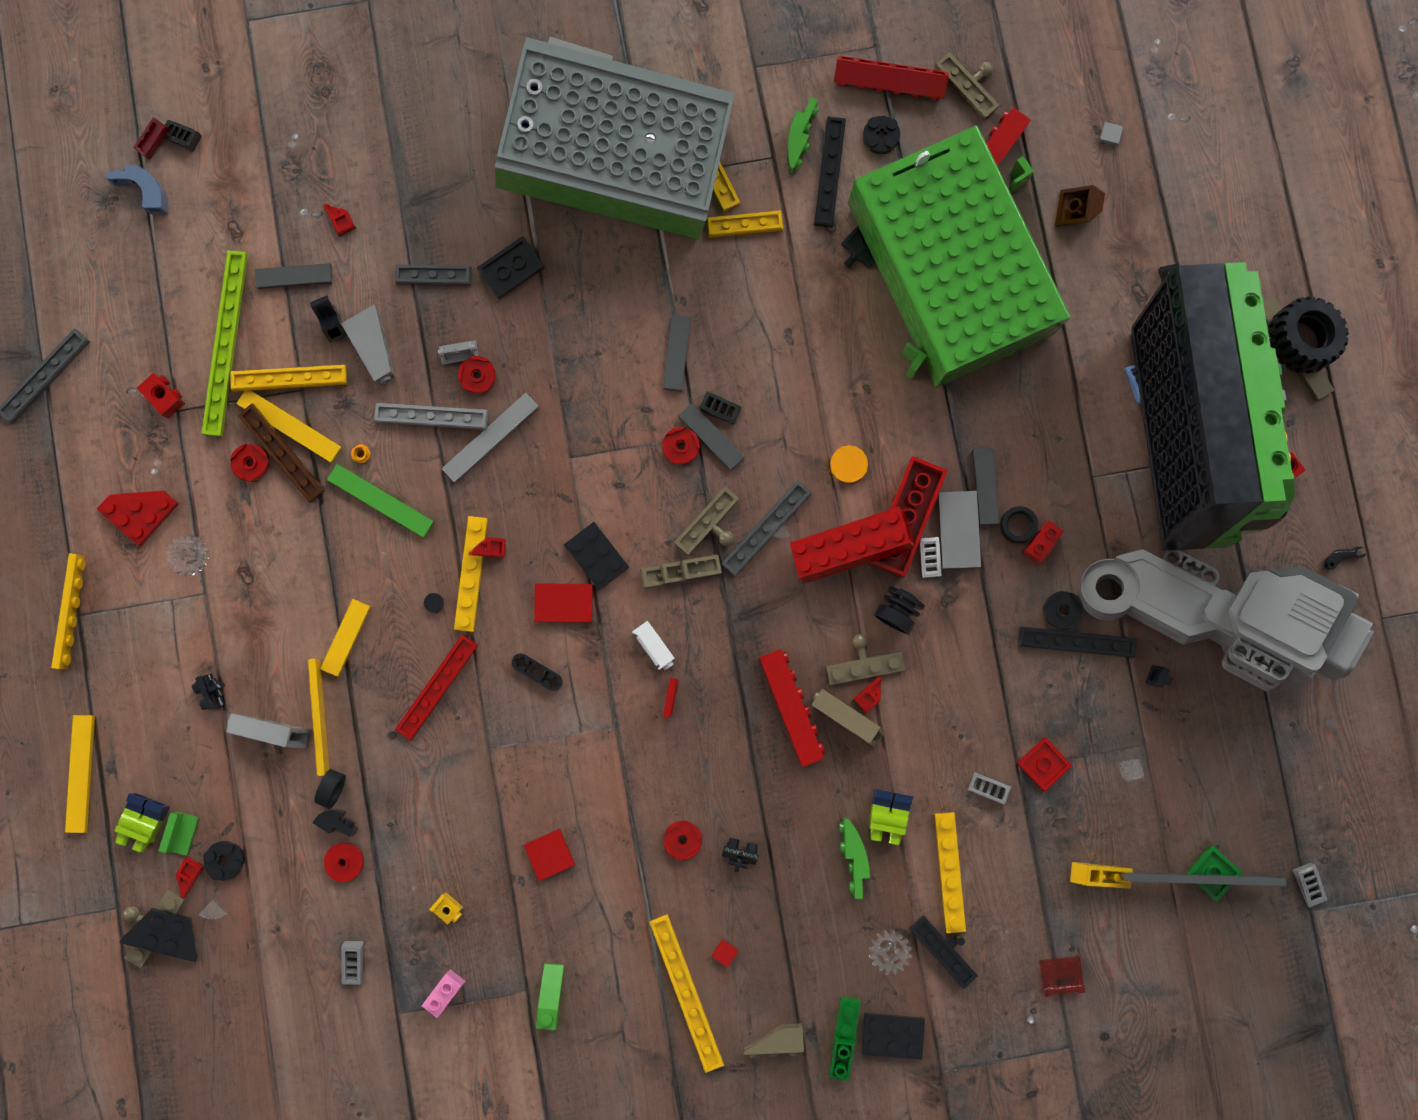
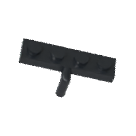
M924 915L909 927L913 934L963 989L978 977L953 949L957 944L960 946L965 944V940L960 935H955L947 942Z

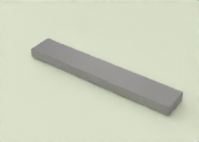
M527 393L523 394L491 423L487 430L481 432L450 460L442 470L456 483L533 414L539 406Z
M376 403L374 422L487 430L489 411Z

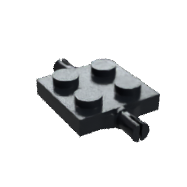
M857 226L841 244L851 255L844 264L850 268L857 260L869 269L875 263V260Z

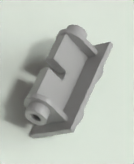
M476 340L439 346L438 355L441 357L442 365L463 362L471 356H479Z

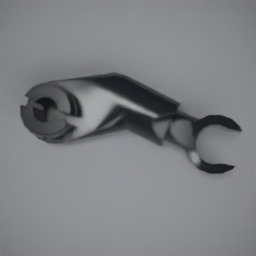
M1356 546L1352 550H1335L1324 560V567L1332 570L1343 559L1351 558V556L1363 558L1366 555L1365 553L1357 555L1356 552L1364 547Z

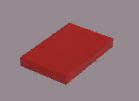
M535 583L534 622L592 623L593 584Z

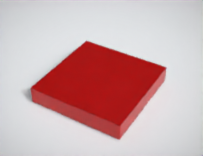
M670 678L662 717H672L678 679Z
M1043 737L1017 762V765L1043 792L1072 767V764L1046 737Z
M560 828L524 844L539 881L575 865Z

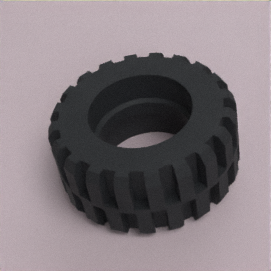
M1308 296L1292 301L1277 312L1269 323L1268 335L1271 339L1270 346L1275 348L1276 356L1279 359L1278 362L1281 365L1285 364L1286 368L1291 371L1295 369L1297 373L1303 374L1305 372L1310 374L1322 370L1339 359L1345 352V346L1348 345L1349 340L1346 337L1349 335L1348 328L1345 327L1347 322L1345 318L1342 319L1340 315L1342 313L1339 309L1336 310L1332 303H1326L1324 299L1317 298L1315 300V297ZM1298 322L1306 324L1315 332L1318 348L1307 345L1301 339L1297 329Z

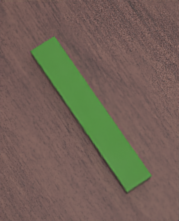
M336 464L327 479L423 538L426 537L435 523L339 464Z

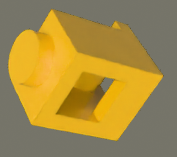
M445 892L429 910L434 912L448 925L451 921L455 923L461 917L460 911L463 906ZM445 907L450 909L449 914L444 912Z

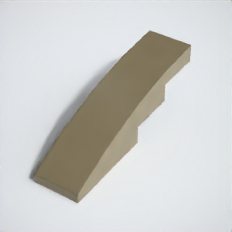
M719 555L687 559L640 569L643 588L722 574Z

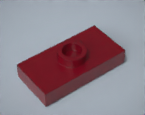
M153 117L133 148L150 160L170 129Z

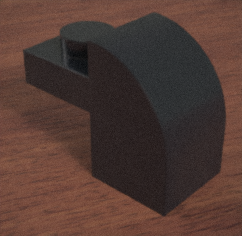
M328 295L310 302V306L320 322L321 330L329 343L347 336L341 325L343 323L341 317Z

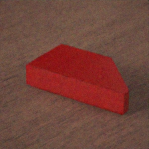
M326 203L323 204L339 236L356 228L347 210L336 208Z
M486 537L469 552V555L505 558L506 539Z
M880 675L853 699L865 714L881 701Z
M189 856L184 859L175 874L179 883L181 898H186L204 868V865Z

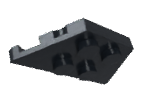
M151 908L119 942L196 962L198 958L192 930V918L156 908Z

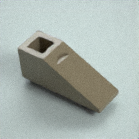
M802 1023L781 1024L745 1046L744 1055H748L750 1058L760 1057V1054H768L769 1057L780 1056V1053H788L789 1056L800 1055V1052H804Z

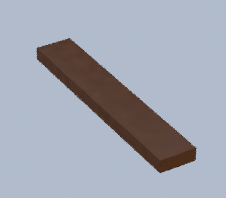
M251 403L238 415L309 503H312L326 491L255 404Z

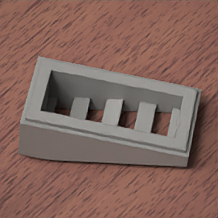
M974 772L968 791L1006 805L1012 790V786ZM978 779H983L979 790L975 789ZM986 781L990 782V784L988 786L987 792L985 793L983 792V789L986 784ZM994 784L998 785L994 796L990 795ZM1001 787L1005 788V790L1002 795V798L1000 799L998 798V795L1000 793Z
M1308 863L1292 870L1309 908L1327 901L1315 864ZM1310 873L1311 876L1304 878L1305 874ZM1313 880L1314 883L1306 885V882ZM1316 887L1317 890H1314L1312 892L1308 891V889ZM1319 893V898L1311 900V896Z
M345 941L341 947L342 984L362 985L363 941ZM348 957L357 958V960H348ZM347 966H357V968H347ZM347 974H357V976H347Z

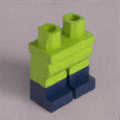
M874 789L868 825L871 840L881 842L883 831L890 832L888 843L900 844L902 835L906 833L913 796Z
M129 793L124 812L114 830L118 832L115 843L128 846L130 839L133 838L136 841L132 849L138 852H145L149 843H154L170 806L137 793Z

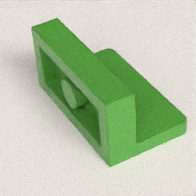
M1024 156L1016 161L1010 172V176L1014 180L1009 188L1011 195L1024 187L1034 172Z
M907 343L901 355L912 362L905 375L912 379L927 355L910 343Z
M178 811L171 812L158 851L188 855L199 818Z

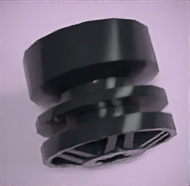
M890 586L887 592L892 596L885 594L883 597L889 603V606L879 604L874 616L893 629L909 635L915 625L909 616L919 617L920 613L915 609L922 611L925 605L911 593Z

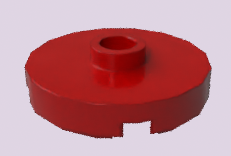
M471 356L460 365L458 379L462 387L468 392L483 394L494 386L496 370L487 358ZM480 372L481 377L476 379L475 374Z
M677 427L667 432L662 442L663 454L671 463L686 465L694 461L698 456L700 444L697 435L692 430L685 427ZM679 444H684L685 447L684 449L680 450L677 448V446Z
M243 444L234 450L230 459L232 472L243 481L252 482L259 480L265 476L269 469L270 461L268 454L256 444ZM250 460H253L252 466L248 465Z
M677 821L667 828L663 844L666 852L671 857L678 860H688L699 852L702 846V835L695 824L689 821ZM682 836L687 839L684 844L679 841V838Z
M341 842L333 845L324 857L326 873L331 879L338 882H347L355 879L364 866L362 851L350 842ZM341 859L346 861L345 866L340 864Z

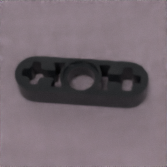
M519 653L513 657L512 666L517 671L549 690L556 691L562 687L563 679L559 674L525 654ZM524 657V662L530 665V662L534 663L529 667L528 673L525 672L528 669L525 666L521 665L518 667V662L516 661L518 658L522 659ZM537 666L543 670V674L539 678H535L532 674L533 668ZM547 671L550 672L548 677L552 679L558 678V686L554 685L551 687V682L546 679L544 683L541 681L545 678Z

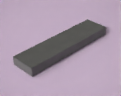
M325 263L255 269L256 288L266 289L332 283V265Z
M396 264L395 283L400 285L471 286L472 267L470 265Z
M672 315L663 385L665 390L682 391L691 323L690 316Z
M693 403L678 415L730 471L744 459V456Z
M993 448L974 449L973 460L979 525L999 524Z

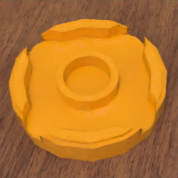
M851 445L842 446L837 449L830 461V469L834 477L847 484L856 483L862 479L868 468V460L865 453L858 447Z

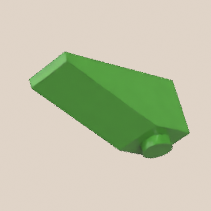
M544 964L536 1028L556 1030L558 1027L564 965Z

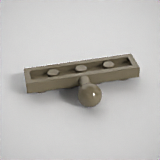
M950 52L936 63L935 68L939 71L948 72V82L984 120L999 108V104L978 83L983 77L992 75L994 67L990 62H983L979 66V71L974 76Z
M725 486L676 539L674 544L689 556L712 530L719 537V542L723 546H730L734 542L733 534L729 531H723L717 524L738 502L739 498Z
M863 634L855 635L852 641L854 647L858 649L860 659L826 666L829 685L905 670L902 651L867 657L865 647L868 644V639Z
M168 889L156 909L177 914L186 898H181L180 894ZM135 906L127 907L123 912V917L127 922H138L144 917L140 915L139 909ZM131 946L124 959L142 968L153 951Z

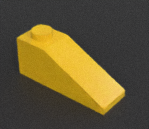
M1072 862L1070 882L1086 886L1131 889L1132 882L1121 880V873L1132 872L1133 869Z

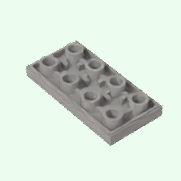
M977 491L939 492L938 509L942 569L980 568L981 555Z

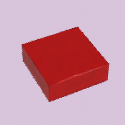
M722 939L711 956L728 968L739 950Z

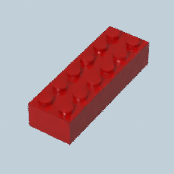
M911 456L889 510L900 506L905 512L915 548L868 563L867 565L902 579L906 577L947 474V469Z
M900 506L790 542L798 578L804 583L915 548L905 512Z

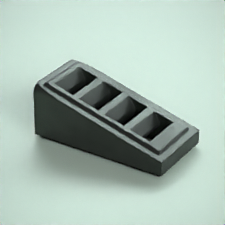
M167 120L165 126L169 129L171 126L173 128L169 135L166 134L164 139L194 152L202 137L201 134L192 128ZM179 129L176 136L173 137L175 131ZM190 134L188 140L185 142L187 135Z
M708 391L700 406V411L735 425L742 409L741 406ZM711 399L713 402L711 407L708 408L707 405ZM717 402H718V403H720V406H719L718 410L715 411L714 409H715V406H716V404H717ZM724 405H726L728 407L725 411V414L723 415L721 414ZM731 408L735 409L732 417L729 418L728 415Z

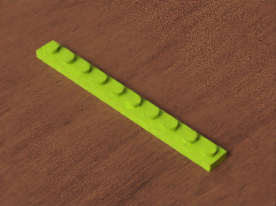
M227 250L201 434L207 436L223 437L248 254L246 252Z

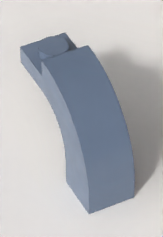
M125 164V171L115 169L114 171L106 172V179L113 185L139 186L143 194L142 208L149 214H168L166 192L159 181L148 171L135 165Z

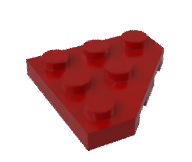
M163 490L111 494L97 507V510L136 545L141 547L179 503Z

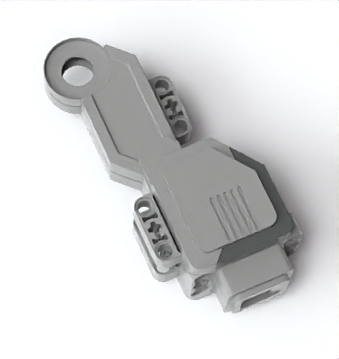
M1142 549L1119 555L1116 559H1103L1093 563L1084 572L1079 586V599L1083 604V608L1091 616L1109 621L1119 619L1127 614L1183 645L1210 639L1221 645L1225 653L1222 659V666L1226 671L1264 691H1272L1280 683L1291 688L1303 687L1314 677L1316 672L1334 682L1339 678L1344 679L1355 668L1374 631L1370 630L1373 625L1372 622L1352 613L1357 603L1358 593L1302 566L1250 573L1238 591L1233 594L1228 590H1221L1215 587L1220 577L1218 570L1180 550L1167 551L1161 559ZM1168 557H1175L1177 559V562L1171 563L1168 560ZM1190 566L1193 567V570L1191 572L1188 571V568ZM1204 575H1211L1214 581H1206ZM1104 579L1113 580L1120 585L1122 595L1116 600H1105L1097 594L1096 584ZM1228 657L1230 658V660H1231L1233 663H1235V664H1237V665H1231V664L1228 662ZM1265 680L1274 683V685L1267 684Z

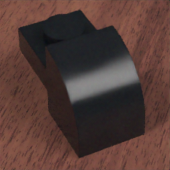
M342 809L324 811L313 821L314 825L327 833H332L335 829H338L349 837L354 836L359 829L354 826L355 822L348 818L343 819L346 811Z

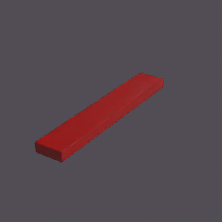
M461 635L395 730L408 740H413L479 645L465 635Z

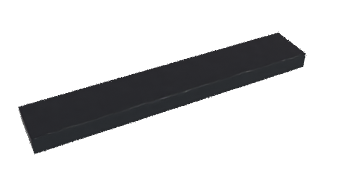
M827 117L814 221L816 226L833 227L846 118Z
M1020 627L1018 646L1135 658L1137 638Z

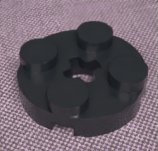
M876 116L868 120L863 131V142L870 148V151L876 154H887L899 143L900 128L895 119L887 116ZM883 131L884 133H886L887 136H884L883 139H880V136L876 133Z
M1059 591L1053 593L1043 605L1046 621L1058 630L1073 628L1082 619L1083 604L1079 597L1071 592ZM1060 606L1068 608L1066 610L1067 615L1059 613Z
M229 841L217 842L204 853V868L213 880H230L240 874L245 862L244 852L236 843L234 844ZM222 855L224 858L228 857L229 859L226 862L227 866L220 863Z

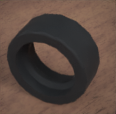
M1013 507L1005 512L1000 519L999 527L1001 534L1011 543L1019 544L1026 542L1034 537L1038 530L1037 516L1027 507ZM1014 514H1023L1028 518L1030 529L1025 535L1016 536L1009 531L1008 520Z
M333 769L328 770L317 788L314 802L327 809L332 808L343 790L346 776Z

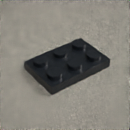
M523 236L477 267L498 299L545 268Z
M592 522L564 544L598 590L629 568L595 522Z
M865 1013L862 1054L922 1060L925 1018Z

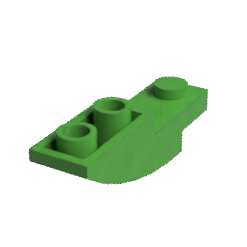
M811 97L804 113L796 111L790 128L787 162L789 174L791 175L794 174L795 170L800 169L803 162L801 157L803 153L807 154L811 145L808 143V133L812 126L810 121L812 118L815 119L819 112L817 107L818 100Z
M845 817L843 822L839 824L840 834H843L844 842H840V852L844 854L845 859H852V862H849V874L853 875V882H849L850 894H853L855 899H863L862 879L870 878L868 859L858 832L850 820Z

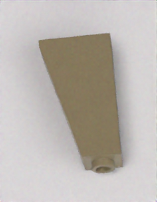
M824 689L814 695L812 699V706L874 749L885 734L880 726Z

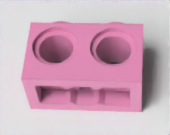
M450 969L422 1004V1007L438 1018L466 981Z

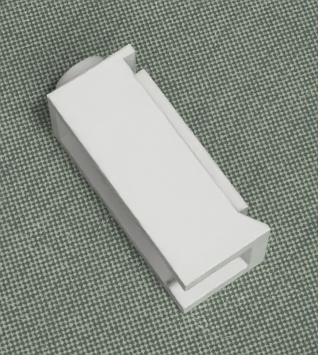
M648 621L632 631L633 634L637 635V640L655 665H660L659 670L663 668L666 671L674 665L672 662L675 660L674 656Z

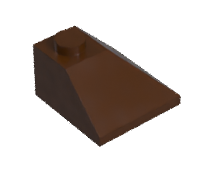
M1094 185L1061 190L1055 226L1091 222L1103 210L1105 193Z

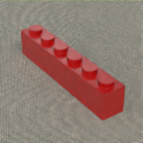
M838 55L834 82H837L839 86L855 85L858 89L870 87L874 88L873 90L877 92L890 90L896 95L909 93L910 96L920 98L921 95L929 96V99L938 101L940 98L944 99L949 75L946 71Z
M1014 107L1010 112L1005 111L1000 118L1002 122L1000 126L995 125L989 133L991 138L989 141L985 140L997 166L1031 121V119Z
M779 649L759 657L801 766L804 767L824 759L823 754L826 753L822 742L818 743L816 736L819 735L815 724H810L809 717H811L808 706H803L801 699H804L801 689L795 686L794 681L797 678L794 671L788 668L787 663L790 661L786 651L782 653V650Z

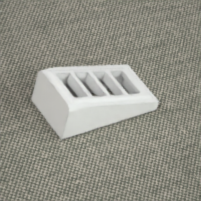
M939 537L921 538L918 545L922 578L942 576ZM934 544V547L924 548V545ZM925 552H934L935 555L925 556ZM933 559H935V562H936V563H927V564H926V563H925V560H933ZM936 567V571H926V568Z

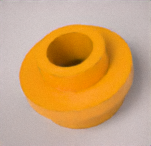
M362 444L356 445L351 451L352 459L360 464L367 462L371 455L369 448ZM364 451V456L359 457V452Z

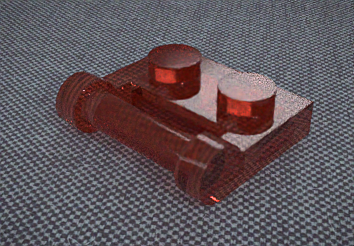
M1079 956L1039 960L1045 997H1051L1052 994L1070 992L1085 993ZM1075 978L1076 984L1050 986L1049 982Z

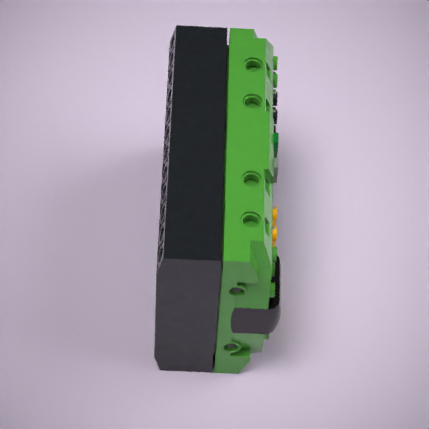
M1246 262L1225 263L1224 265L1223 263L1178 265L1165 277L1131 327V340L1162 551L1204 549L1205 547L1206 549L1225 548L1242 541L1241 533L1261 532L1281 522L1285 518L1289 506L1295 497L1294 474L1292 473L1290 463L1291 455L1288 451L1287 434L1282 416L1285 412V402L1287 399L1285 390H1282L1280 380L1282 376L1281 364L1278 365L1275 348L1270 346L1271 339L1268 335L1267 317L1264 311V299L1261 294V281L1258 271H1247Z

